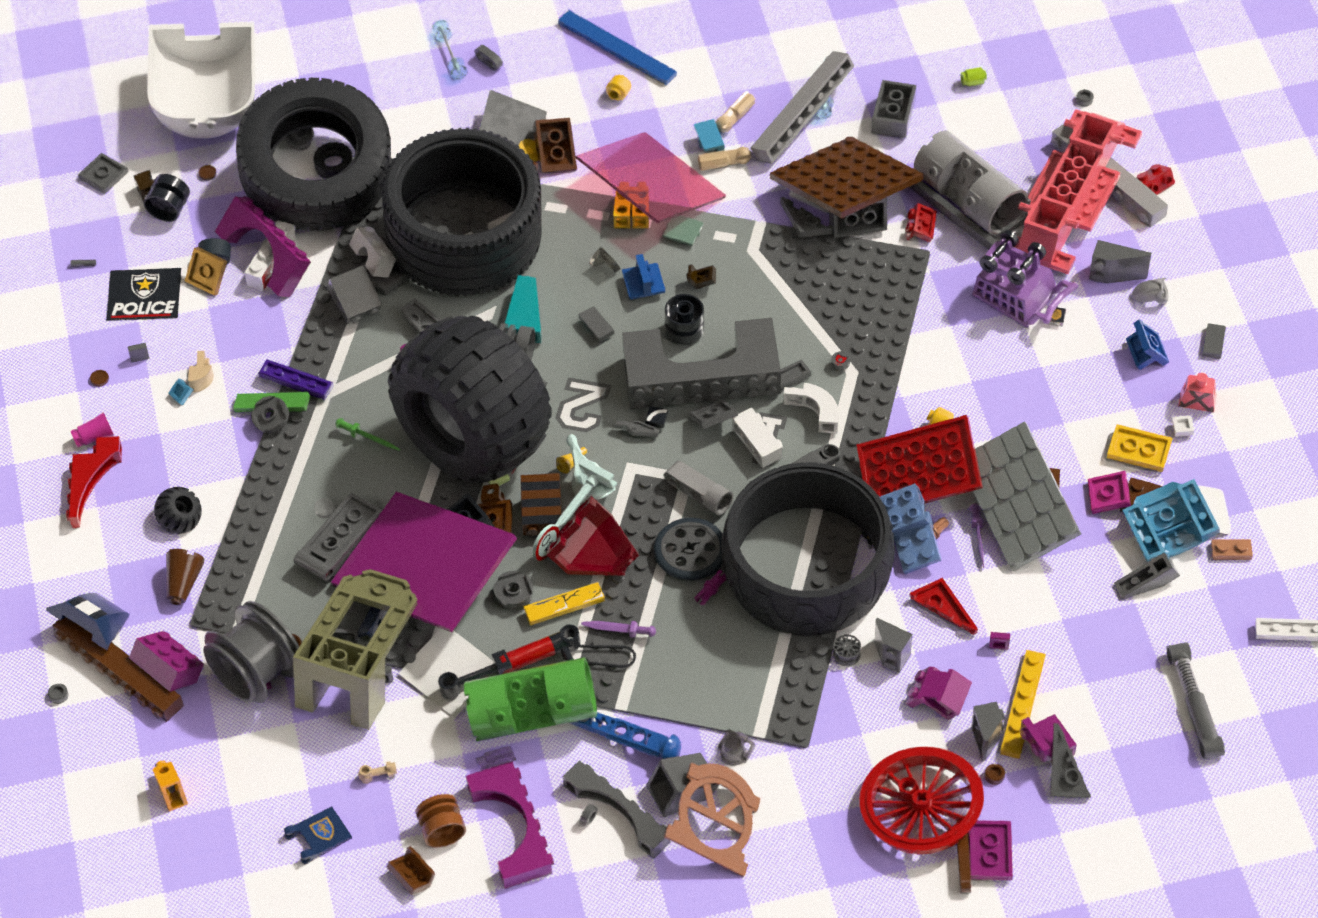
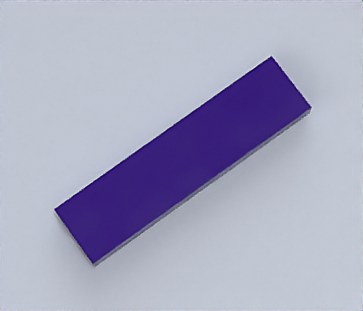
M269 359L265 361L258 372L261 378L301 392H308L309 395L326 400L334 387L331 381Z

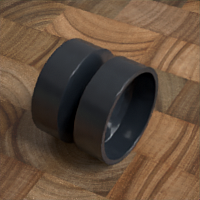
M159 174L156 176L151 189L143 201L144 208L151 216L165 222L176 221L190 196V188L183 180L174 175Z
M675 295L665 305V331L673 342L679 344L694 343L704 333V306L701 300L694 295Z

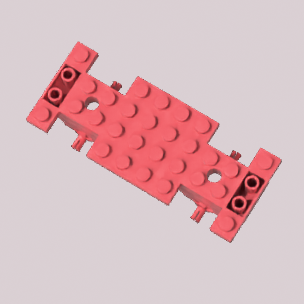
M1075 109L1070 120L1065 119L1064 126L1073 129V133L1069 138L1070 143L1065 152L1052 151L1028 195V199L1031 200L1030 205L1022 202L1019 204L1018 209L1028 212V216L1024 221L1022 236H1017L1019 242L1015 246V248L1028 253V247L1032 242L1041 244L1047 253L1040 260V265L1065 274H1069L1076 261V256L1061 252L1072 229L1080 228L1089 232L1092 231L1120 178V172L1106 168L1117 144L1135 149L1142 136L1141 130L1126 126L1123 122Z

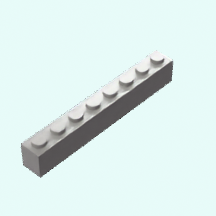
M833 50L750 148L758 161L773 164L855 67L848 53Z
M1062 124L1053 130L1051 144L1064 153L1070 143L1069 138L1073 133V129ZM1111 157L1106 168L1120 172V178L1111 193L1115 199L1124 204L1130 212H1133L1142 222L1150 227L1167 217L1168 204Z

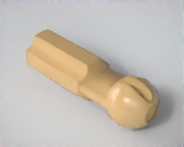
M747 91L743 92L728 110L717 118L715 123L719 132L727 133L730 131L732 126L755 104L753 94Z
M739 147L727 151L698 155V164L700 171L727 167L734 164H746L751 160L752 153L747 147Z

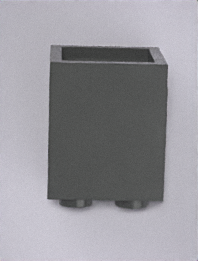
M364 266L329 279L327 291L346 324L350 322L352 324L362 320V317L367 315L369 317L374 316L381 310L382 303Z
M701 752L662 759L657 764L646 786L663 817H668L678 812L681 794L690 781L686 777L689 765L691 763L698 766L708 764ZM711 784L712 794L715 793L719 786L718 784ZM702 786L694 791L691 800L697 803L706 800Z

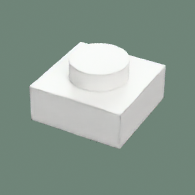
M1191 415L1172 417L1171 422L1175 437L1194 435L1195 430Z

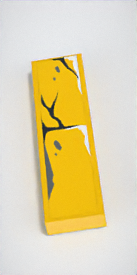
M596 582L524 606V611L531 626L604 602L605 597L599 583Z

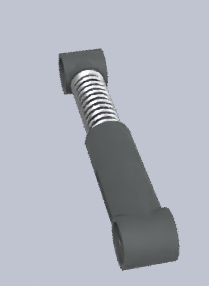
M1183 642L1167 645V658L1170 665L1175 666L1186 695L1185 703L1199 740L1202 758L1210 759L1224 756L1225 746L1223 739L1218 735L1205 695L1199 690L1200 687H1198L1199 685L1190 663L1192 653L1189 643Z

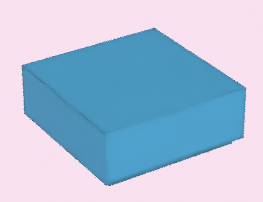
M178 378L168 394L179 404L184 405L193 389L185 381Z

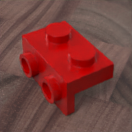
M1161 164L1152 165L1150 169L1139 173L1136 177L1156 195L1175 184L1171 167Z

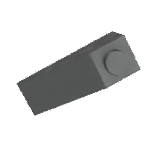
M1164 552L1117 580L1114 584L1124 600L1163 587L1181 575L1173 560Z

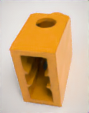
M158 761L152 771L168 811L171 812L188 805L180 778L172 762ZM173 785L174 788H175V791L172 792V793H169L167 787H170V786Z

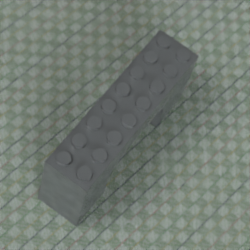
M772 318L735 321L736 351L730 357L686 363L673 362L664 355L660 329L622 332L630 409L707 401L716 402L727 399L735 400L738 398L781 394V369Z

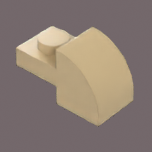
M205 350L197 351V365L189 366L188 383L193 392H199L208 388L214 379L210 358H206Z

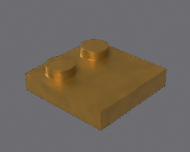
M195 247L184 281L211 295H218L227 261L199 247Z

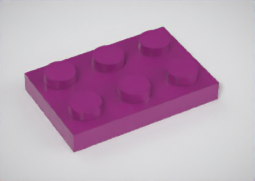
M977 820L976 824L969 831L971 880L1012 881L1011 821Z

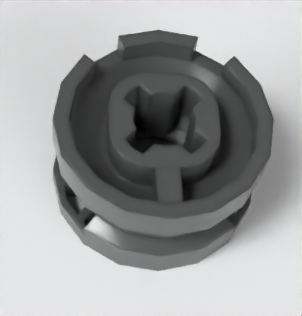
M844 634L835 639L833 656L838 664L852 666L859 661L861 657V643L856 636Z

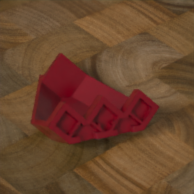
M590 496L575 511L574 518L567 522L559 532V538L550 544L546 555L567 574L625 576L626 568L640 555L613 515L596 499Z

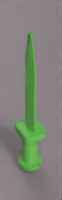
M339 418L335 422L338 429L342 428L349 431L354 438L359 434L388 448L401 450L388 441L361 430L358 423L352 425L345 422L343 418Z

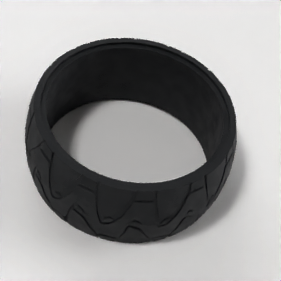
M801 462L779 466L778 468L766 471V473L759 475L748 483L731 506L725 521L721 546L725 576L739 604L760 623L772 629L794 635L813 636L836 632L862 619L874 608L882 596L891 576L895 556L893 527L887 510L878 494L870 485L855 474L836 466L823 463L818 464L816 462ZM796 508H816L837 513L855 523L868 536L876 553L869 565L848 582L824 590L802 591L782 587L765 579L749 565L740 548L750 531L768 517Z

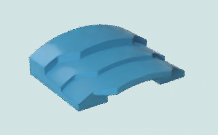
M1195 479L1183 484L1172 481L1158 489L1137 496L1132 506L1122 510L1146 562L1151 561L1164 552L1170 558L1179 555L1220 533V528Z

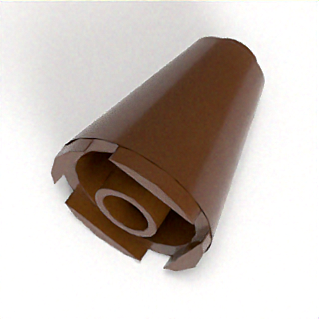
M178 548L169 549L166 553V599L170 601V604L181 605V603L186 602L204 565L205 558L199 553L194 552L191 555L187 554L188 550Z

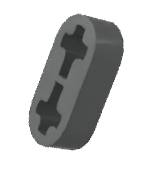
M481 44L474 50L476 57L492 70L496 71L503 66L501 57L484 44Z

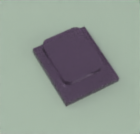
M511 746L485 752L484 756L475 758L480 770L516 761V756Z

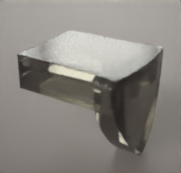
M602 247L594 253L589 262L592 267L606 263L615 273L621 269L617 262Z

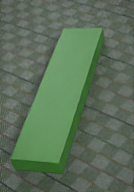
M308 392L237 393L233 409L235 412H252L257 401L263 397L275 396L285 402L289 411H306L310 395Z

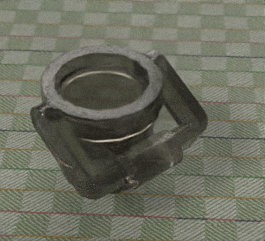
M731 729L726 730L718 745L722 761L730 766H737L741 763L746 764L756 747L755 742L751 741L748 735ZM744 743L751 745L747 753Z

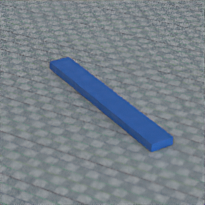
M569 9L558 19V24L666 86L677 76L675 69Z

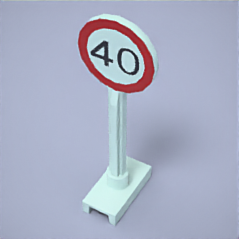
M584 458L581 459L578 464L581 472L588 476L585 481L586 483L559 517L557 523L546 526L536 538L532 551L533 557L536 560L543 561L548 557L546 555L548 547L559 538L560 529L567 523L592 488H595L598 483L612 490L616 487L617 482L612 480L614 474Z

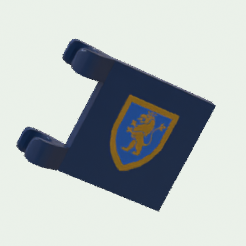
M332 806L297 824L284 828V836L287 840H291L301 833L311 848L300 853V860L304 865L310 863L317 856L353 838Z

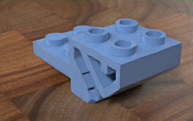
M913 484L880 496L893 527L892 532L903 572L907 574L942 561L933 531V522L929 511H924L925 501L919 487Z

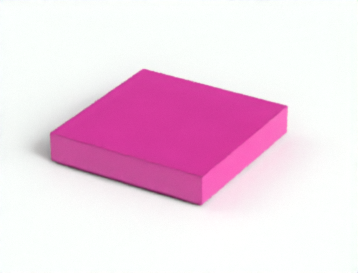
M1125 470L1087 479L1093 514L1131 506Z

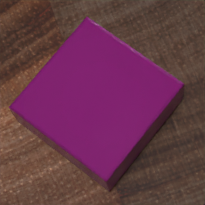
M990 631L989 648L1009 650L1011 633Z

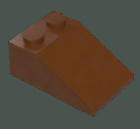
M571 118L535 120L533 133L541 172L577 170Z

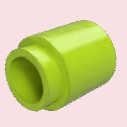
M982 67L964 69L963 72H960L961 84L967 87L984 84L985 80H987L986 70H983Z

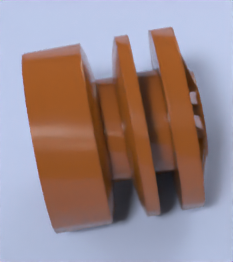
M451 794L431 796L423 800L415 809L419 826L422 827L421 830L425 843L429 847L439 848L451 845L459 841L467 832L456 797Z

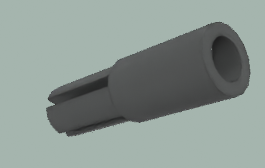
M96 259L70 260L71 267L96 266L97 264Z

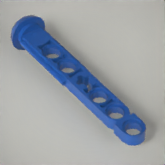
M597 712L595 721L594 718H591L585 722L576 721L569 723L657 758L667 759L680 756L681 741L675 734L669 737ZM603 722L606 723V726L602 725L601 727H599V724H603ZM618 728L626 729V732L622 735L615 734ZM641 734L644 736V739L636 742L633 740V737Z

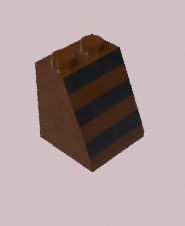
M559 473L520 475L523 536L539 535L546 526L550 524L555 525L562 515Z

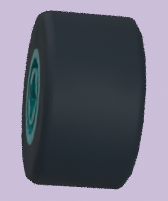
M209 238L198 243L199 248L226 260L227 264L230 263L231 245L229 242L219 238Z

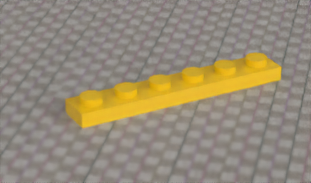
M1026 649L1000 755L1017 759L1021 757L1025 741L1019 731L1021 721L1031 717L1046 658L1045 653Z

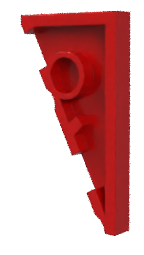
M943 577L910 592L909 597L911 600L973 635L978 633L977 626Z

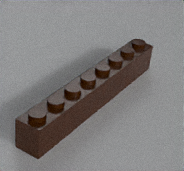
M67 617L63 620L58 619L52 625L55 631L54 636L58 641H64L72 652H78L86 663H92L97 671L102 675L106 674L114 685L123 687L128 696L131 697L133 695L137 698L139 704L144 708L148 707L151 709L153 715L158 719L162 718L168 722L184 707L181 695L174 690L168 691L129 658V655L114 643H110L108 650L104 649L92 641V633Z

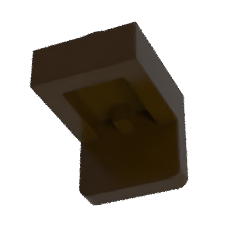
M692 264L688 265L687 280L695 289L716 284V268L711 265L696 270Z

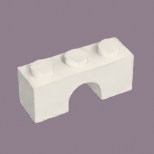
M369 226L357 227L349 244L357 255L368 256L365 266L372 276L389 277L396 258L373 228Z

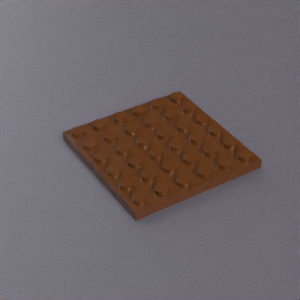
M848 136L797 161H792L788 165L777 168V170L770 172V179L832 214L843 218L923 181L924 174L869 146L867 143L853 136Z

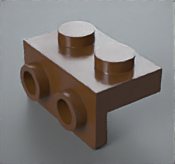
M412 846L407 847L403 856L388 861L386 866L411 896L430 888L436 875L434 870Z

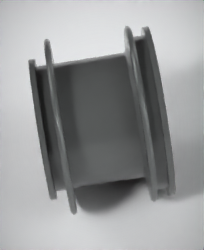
M247 601L235 609L237 625L225 635L216 631L205 633L203 653L214 675L234 696L245 702L265 703L268 699L266 684L277 674L289 678L294 677L293 656L298 650L299 645L286 626L270 610L255 601Z

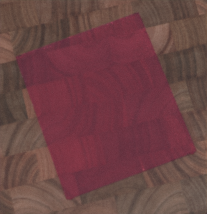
M642 132L576 155V159L657 224L725 199L727 196L647 132Z

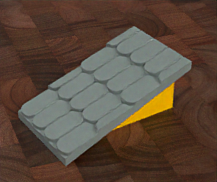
M1025 421L984 443V445L975 448L983 488L973 492L1006 561L1013 571L1082 535Z

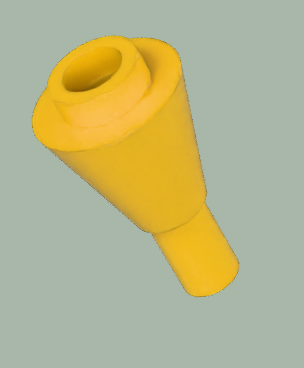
M585 447L580 448L582 454L585 455L587 449ZM571 453L556 458V467L560 472L568 474L574 467Z

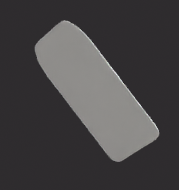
M1198 485L1220 528V533L1229 534L1231 524L1223 491L1217 488Z

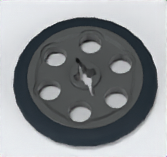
M700 518L678 519L666 525L657 535L653 548L654 557L658 565L672 577L689 581L706 578L723 565L721 550L723 533L714 524ZM701 531L705 533V536L698 538L695 536V533ZM677 532H684L686 536L678 538L675 534ZM712 545L716 549L709 552L705 550V547ZM668 546L676 548L674 552H667L665 549ZM684 560L686 564L684 566H677L676 562ZM697 560H704L706 564L698 566L695 562Z

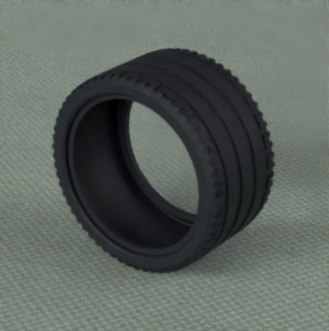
M461 127L458 129L450 128V130L442 129V131H434L432 134L428 133L426 136L419 137L418 140H413L411 144H407L406 148H402L401 152L396 154V158H393L391 163H389L382 184L385 242L387 248L396 258L395 265L397 269H400V272L405 274L407 279L410 278L418 286H423L427 290L431 289L432 292L437 291L439 294L446 293L450 296L451 294H455V296L471 294L474 296L478 293L481 295L483 292L489 293L491 290L505 287L507 283H512L514 279H517L518 275H522L524 270H527L529 265L533 263V259L536 258V253H538L542 235V193L540 177L536 166L529 155L525 154L523 149H520L519 145H515L513 141H509L506 137H501L500 134H493L491 131L486 132L483 129H461ZM453 189L485 191L503 199L514 209V212L498 226L470 235L440 233L425 227L411 216L413 210L427 198Z

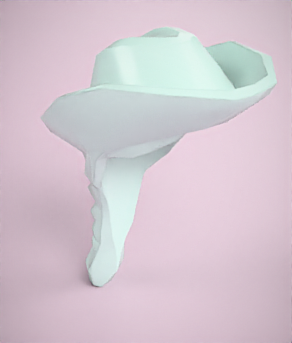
M570 434L567 436L566 443L571 449L575 466L572 489L574 496H576L588 476L581 472L578 463L582 458L588 459L582 454L577 438ZM598 483L582 502H585L590 496L600 500L610 495L616 489L612 490Z

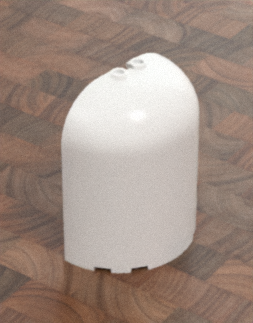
M255 21L219 22L220 35L185 36L184 24L149 25L147 94L153 113L163 125L177 134L198 139L219 137L239 126L244 113L255 100Z

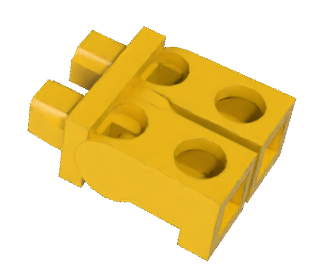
M620 183L619 187L616 188L613 215L614 228H630L631 210L633 228H649V196L645 183H638L636 188H629L627 183Z

